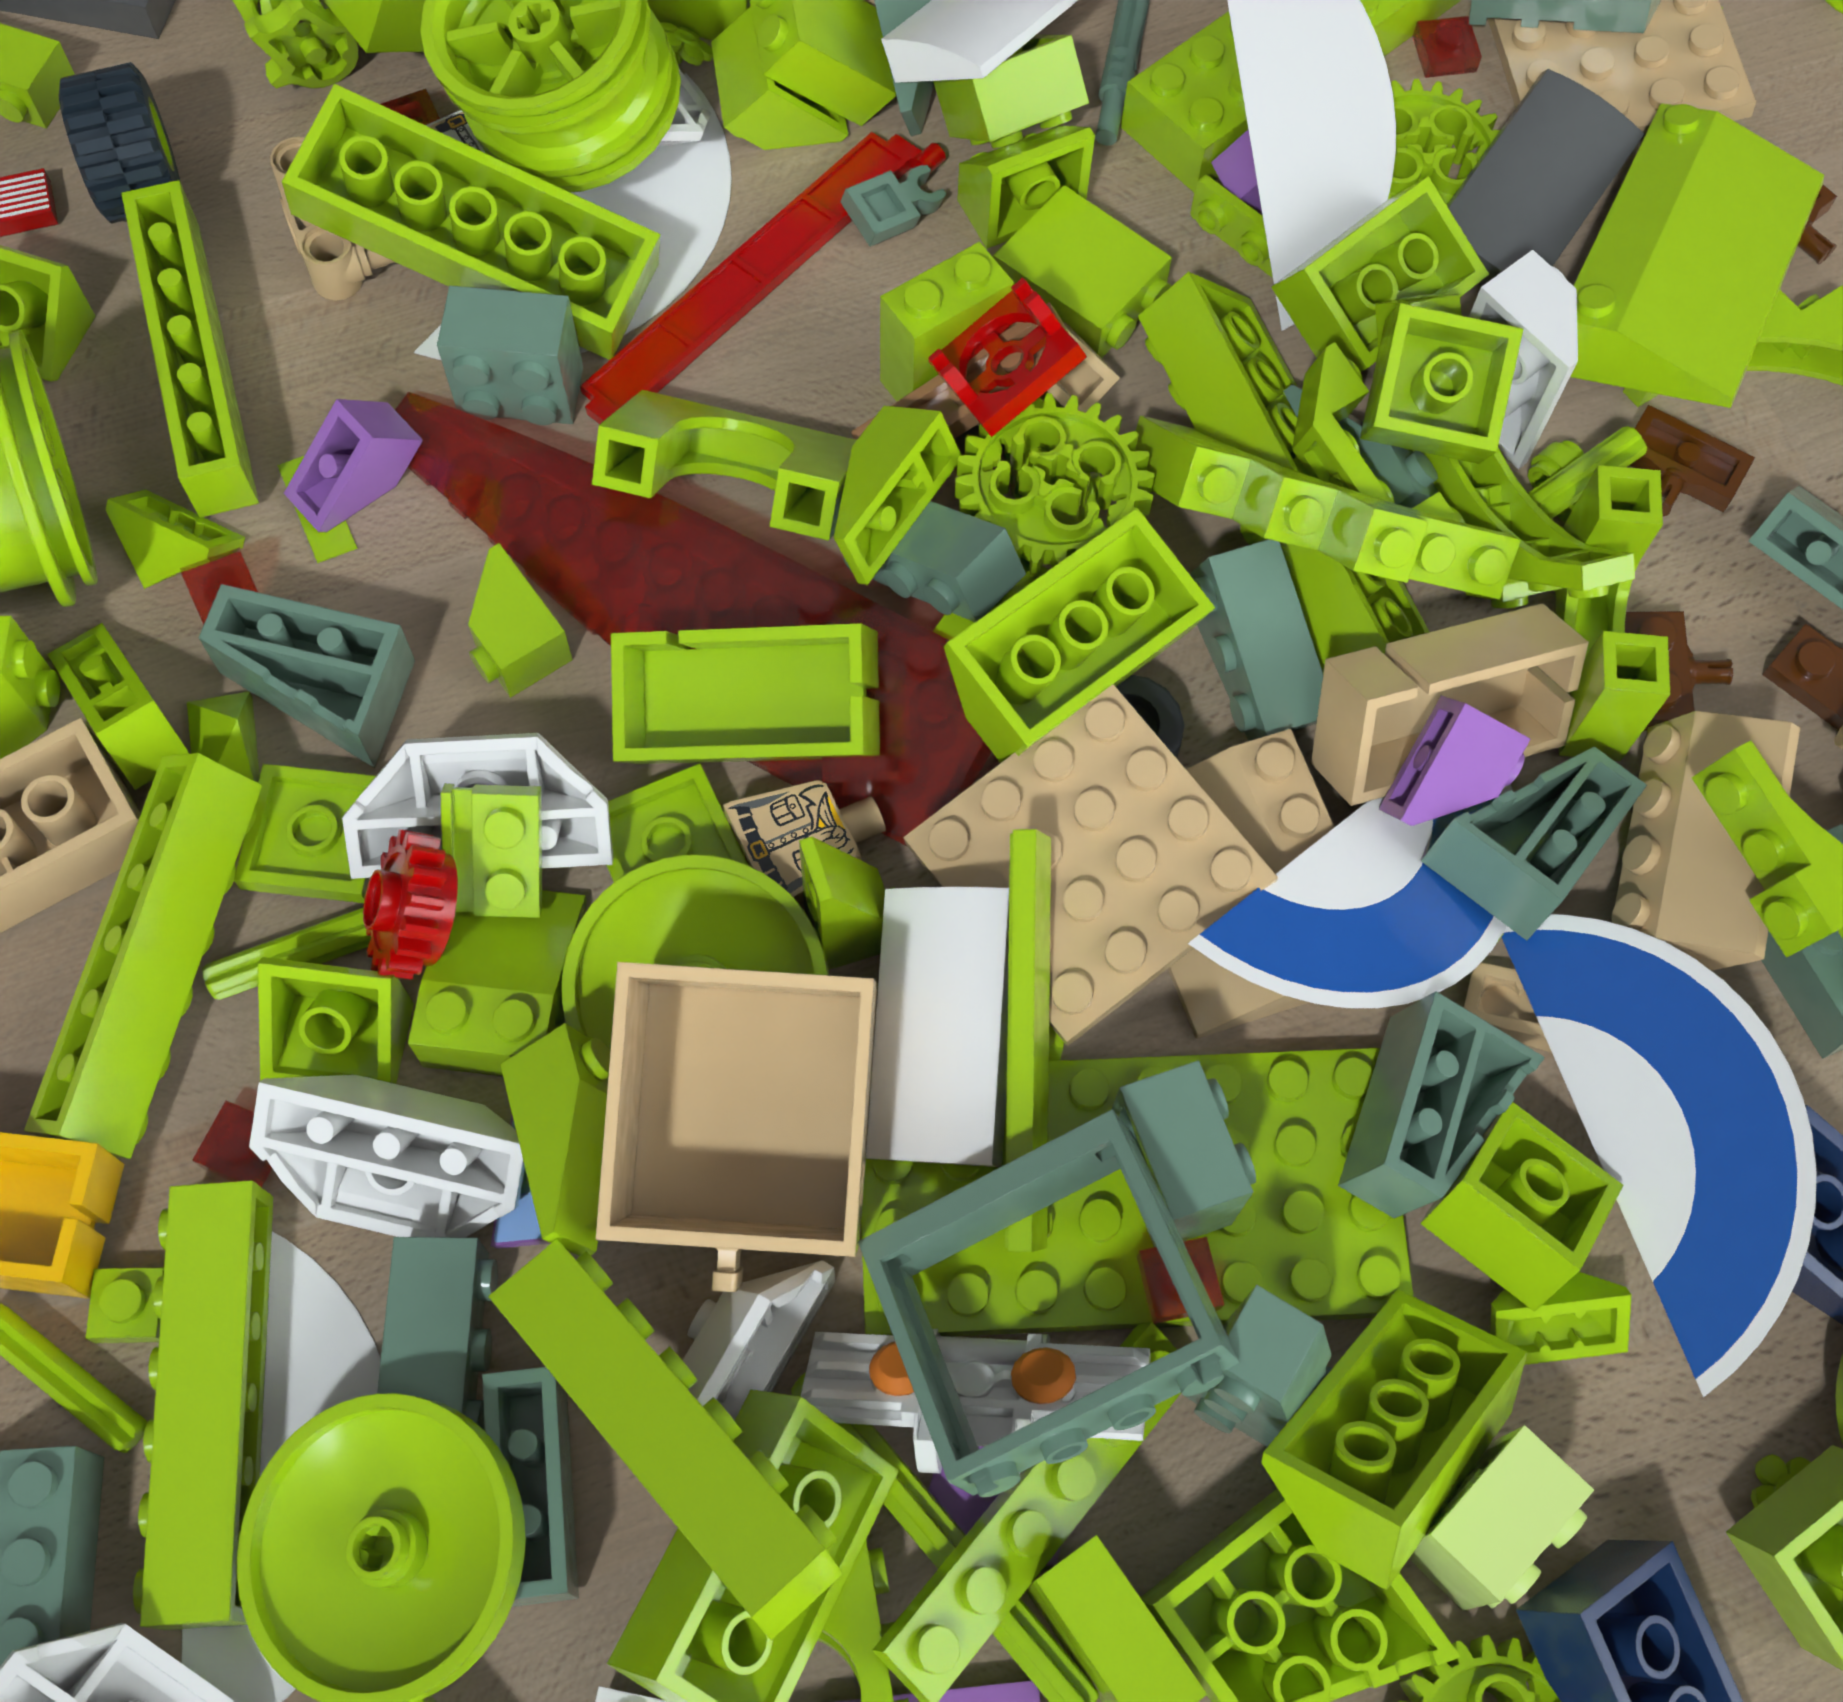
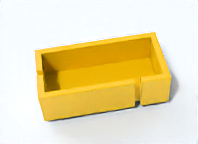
M0 1132V1288L90 1299L94 1269H98L106 1237L94 1230L95 1224L110 1223L125 1164L98 1143Z

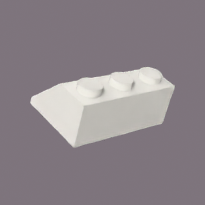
M1531 250L1483 285L1469 315L1470 318L1523 328L1498 444L1501 454L1518 470L1529 460L1578 362L1577 289L1566 280L1557 268L1549 265L1534 250Z

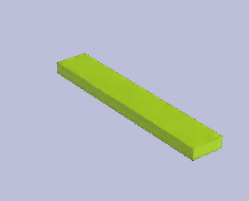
M1017 829L1010 833L1006 1164L1048 1143L1051 837L1037 829ZM1047 1207L1005 1228V1248H1008L1009 1252H1035L1047 1248Z

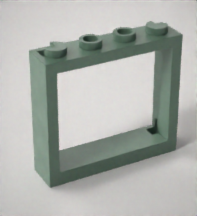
M1113 1109L858 1241L947 1481L973 1496L979 1494L980 1497H990L1003 1493L1019 1483L1021 1480L1020 1472L1044 1460L1048 1464H1056L1079 1455L1088 1447L1086 1439L1112 1426L1115 1430H1125L1140 1425L1156 1413L1154 1405L1180 1392L1184 1396H1194L1208 1391L1224 1379L1223 1371L1240 1363L1133 1133ZM1121 1169L1199 1339L979 1449L912 1276Z

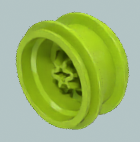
M21 330L10 331V345L3 346L0 340V593L49 582L61 606L69 607L76 603V588L73 576L80 575L86 586L98 583L93 550L65 448L35 359Z

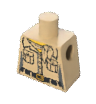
M820 780L731 801L723 805L725 817L748 865L779 883L796 899L804 911L799 840L814 837L861 860L856 843L885 831L882 815L871 796L838 809L827 784Z

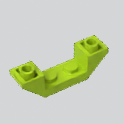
M1334 342L1325 347L1304 375L1292 450L1310 476L1395 503L1389 487L1375 477L1360 455L1359 446L1355 438L1348 431L1342 429L1338 423L1348 417L1370 391L1363 383L1362 375L1357 365L1352 360L1346 358ZM1440 492L1412 508L1465 523L1461 514L1455 508L1449 506Z

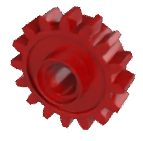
M400 829L397 837H390L388 853L382 852L381 870H375L368 882L364 898L363 922L366 928V936H371L367 957L372 958L371 970L378 971V975H394L396 978L412 980L414 974L420 975L422 973L423 965L433 966L445 950L455 917L458 876L456 863L452 855L445 853V850H439L441 839L438 837Z

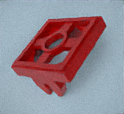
M1023 277L1011 287V292L942 350H936L928 357V362L991 437L1087 358L1079 344L1061 326L1040 295L1032 290ZM1016 322L1038 325L1020 341L1011 340L1003 342L999 337L1001 333ZM1045 346L1037 365L1032 369L1034 365L1033 355ZM984 349L989 354L986 361V370L968 384L966 380L967 364L969 360ZM1016 352L1023 353L1021 364L1014 371L1005 375L996 374L999 363L1006 356ZM996 386L1009 387L1008 389L989 393Z

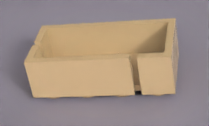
M1542 603L1387 643L1384 654L1375 646L1325 659L1311 764L1351 806L1385 797L1441 695L1464 702L1530 738L1531 740L1523 752L1525 757L1565 746L1575 699L1567 692L1578 690L1589 642Z

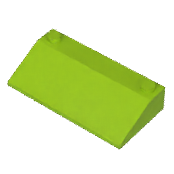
M1661 103L1574 284V287L1577 289L1578 362L1570 377L1731 408L1823 185L1824 174L1718 111L1699 109L1688 104L1671 105Z

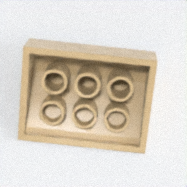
M1291 729L1232 746L1186 769L1275 874L1334 828ZM1195 948L1168 968L1196 1039L1310 1003L1254 984L1218 965Z

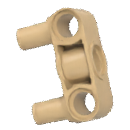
M292 137L285 139L273 148L270 161L282 196L279 199L298 253L302 255L313 287L317 293L325 299L334 301L345 300L355 295L361 289L365 277L373 275L371 270L394 263V261L291 215L282 180L305 138Z

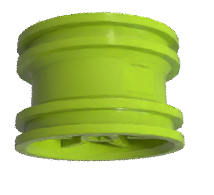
M425 0L420 29L424 55L451 101L464 112L469 127L486 154L570 193L583 192L609 184L634 170L657 148L669 130L679 104L681 77L676 55L668 42L664 29L654 12L649 8L648 0Z

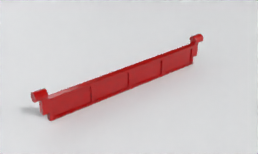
M869 133L580 385L581 393L590 400L585 406L587 415L601 424L641 390L658 393L852 221L840 202L845 189L888 171H892L897 180L909 169L921 165H927L931 172H933L946 160L944 150L938 144L931 143L921 151L897 134L888 141H885L875 133Z

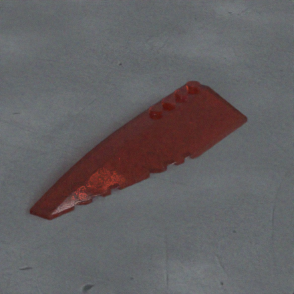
M408 392L395 408V411L423 439L407 468L427 486L432 485L446 497L449 505L464 519L469 518L487 534L489 542L494 546L500 543L506 553L525 569V573L591 634L599 635L610 646L611 633L668 631L678 635L679 630L860 623L878 631L879 688H866V697L879 701L880 758L747 762L792 786L816 780L824 781L838 809L871 796L877 804L885 824V831L882 834L907 846L903 837L968 789L991 755L992 751L965 717L944 650L945 644L950 640L753 539L658 493L652 498L592 485L594 464L550 445Z

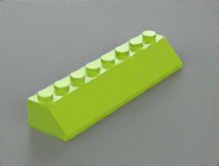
M1188 271L1138 315L1148 336L1145 339V345L1153 358L1163 365L1171 381L1168 384L1171 396L1181 408L1186 410L1195 427L1193 429L1251 455L1309 475L1292 450L1297 417L1283 392L1290 385L1297 386L1253 302L1246 296ZM1240 524L1241 533L1249 545L1268 540ZM1280 542L1323 673L1325 659L1375 646L1384 654L1387 643L1429 633L1403 582L1356 572L1318 550Z

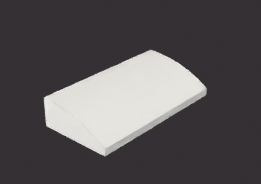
M931 0L881 39L895 83L984 78L1078 0Z
M913 887L885 889L866 1148L867 1159L1002 1167L1007 1095L1009 888Z

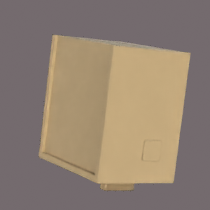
M617 962L596 1240L716 1248L718 1250L717 1268L713 1271L711 1290L737 1292L742 1286L743 1267L740 1266L741 1249L855 1257L859 1247L858 1241L861 1240L877 984L873 978Z

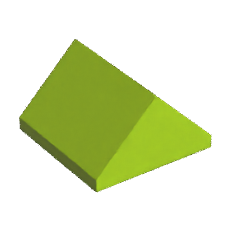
M0 245V340L2 345H10V331L21 330L31 349L41 378L51 382L56 381L61 376L96 316L68 265Z
M266 957L261 958L258 962L260 1081L264 1078L359 1075L393 1084L397 1083L414 1006L399 978L394 977V975H378V971Z

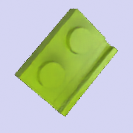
M444 783L441 790L442 850H445V853L451 854L456 863L458 894L455 912H474V916L540 918L542 910L541 786L474 784L473 788H466Z

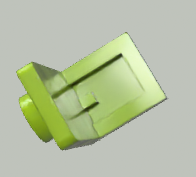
M1204 175L1196 182L1190 212L1191 217L1197 221L1204 231L1209 234H1215L1236 250L1247 263L1257 266L1273 278L1263 216L1211 177Z

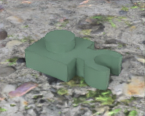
M927 165L913 168L909 172L906 181L902 183L898 182L892 171H888L845 189L840 202L870 247L915 228L921 216L920 214H932L940 208L946 196L944 189L933 193H927L920 189V186L926 183L931 172Z

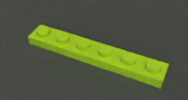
M1153 1322L1138 1324L1120 1345V1347L1150 1348V1363L1177 1350ZM1181 1392L1154 1405L1156 1413L1145 1421L1143 1441ZM1088 1438L1086 1439L1088 1447L1079 1455L1056 1464H1048L1044 1460L1022 1471L1019 1483L996 1497L872 1649L920 1702H939L1143 1441Z

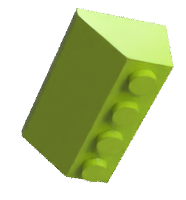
M1136 508L948 641L944 646V650L966 719L999 762L1002 763L1014 753L1020 756L1111 685L1118 686L1189 633L1215 609V606L1140 510Z
M1397 1289L1263 1452L1262 1465L1317 1551L1387 1590L1511 1415L1527 1351Z
M750 1389L734 1420L743 1432L733 1442L747 1458H750L760 1449L789 1484L779 1495L794 1513H797L807 1503L826 1524L837 1539L827 1551L843 1574L771 1641L682 1532L677 1529L607 1662L609 1666L666 1702H788L899 1472L898 1469L801 1396Z

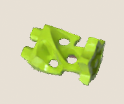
M232 0L245 21V30L250 39L271 57L265 64L266 77L276 89L290 84L310 89L324 88L338 83L355 68L359 58L357 41L323 0H260L261 12L258 8L259 0Z

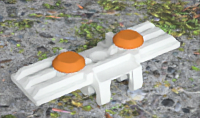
M933 1329L977 1446H987L1150 1364L1151 1360L1150 1348L1050 1343L1048 1334H1028L1027 1340L941 1336L938 1333V1329ZM815 1332L801 1397L836 1423L914 1427L913 1442L918 1472L941 1474L942 1465L893 1335ZM1145 1422L1125 1430H1115L1112 1426L1090 1438L1143 1441Z

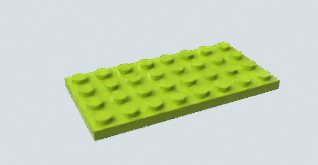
M1380 1048L1049 1061L1048 1142L1112 1110L1120 1087L1199 1060L1206 1079L1215 1078L1220 1084L1229 1110V1117L1223 1120L1233 1144L1242 1143L1247 1149L1254 1165L1256 1183L1251 1184L1253 1194L1232 1225L1184 1241V1244L1222 1325L1226 1323L1256 1285L1317 1321L1374 1318L1397 1289L1414 1296L1403 1215L1392 1218L1338 1186ZM1007 1095L1002 1166L1006 1165ZM866 1158L861 1219L862 1239L1000 1167ZM1121 1169L1047 1206L1046 1249L1035 1252H1009L1008 1248H1005L1004 1228L912 1276L932 1329H938V1333L941 1336L1134 1329L1138 1324L1153 1322L1157 1328L1193 1326L1159 1251L1154 1249L1137 1203ZM862 1254L865 1334L893 1335Z

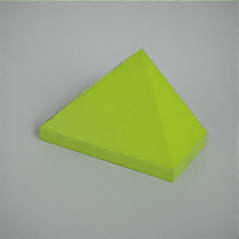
M146 489L107 500L106 512L144 589L243 548L244 536L209 519L200 518L198 514Z
M250 692L187 702L191 754L200 753L258 783L260 772L253 698Z
M1578 1272L1534 1312L1504 1289L1491 1303L1490 1334L1527 1351L1524 1365L1628 1352L1632 1294L1625 1286Z

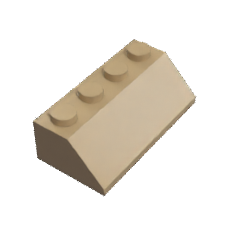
M1694 711L1648 727L1639 779L1647 784V786L1633 804L1626 848L1622 857L1623 864L1616 902L1612 911V923L1633 928L1665 941L1695 958L1711 971L1764 960L1769 930L1749 899L1765 891V889L1691 777L1733 749L1752 740L1790 797L1800 733L1799 726L1788 721Z

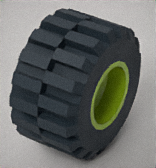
M132 62L60 79L59 104L76 163L96 208L108 222L113 224L127 220L122 192L177 180L180 181L170 141L153 94L144 75Z

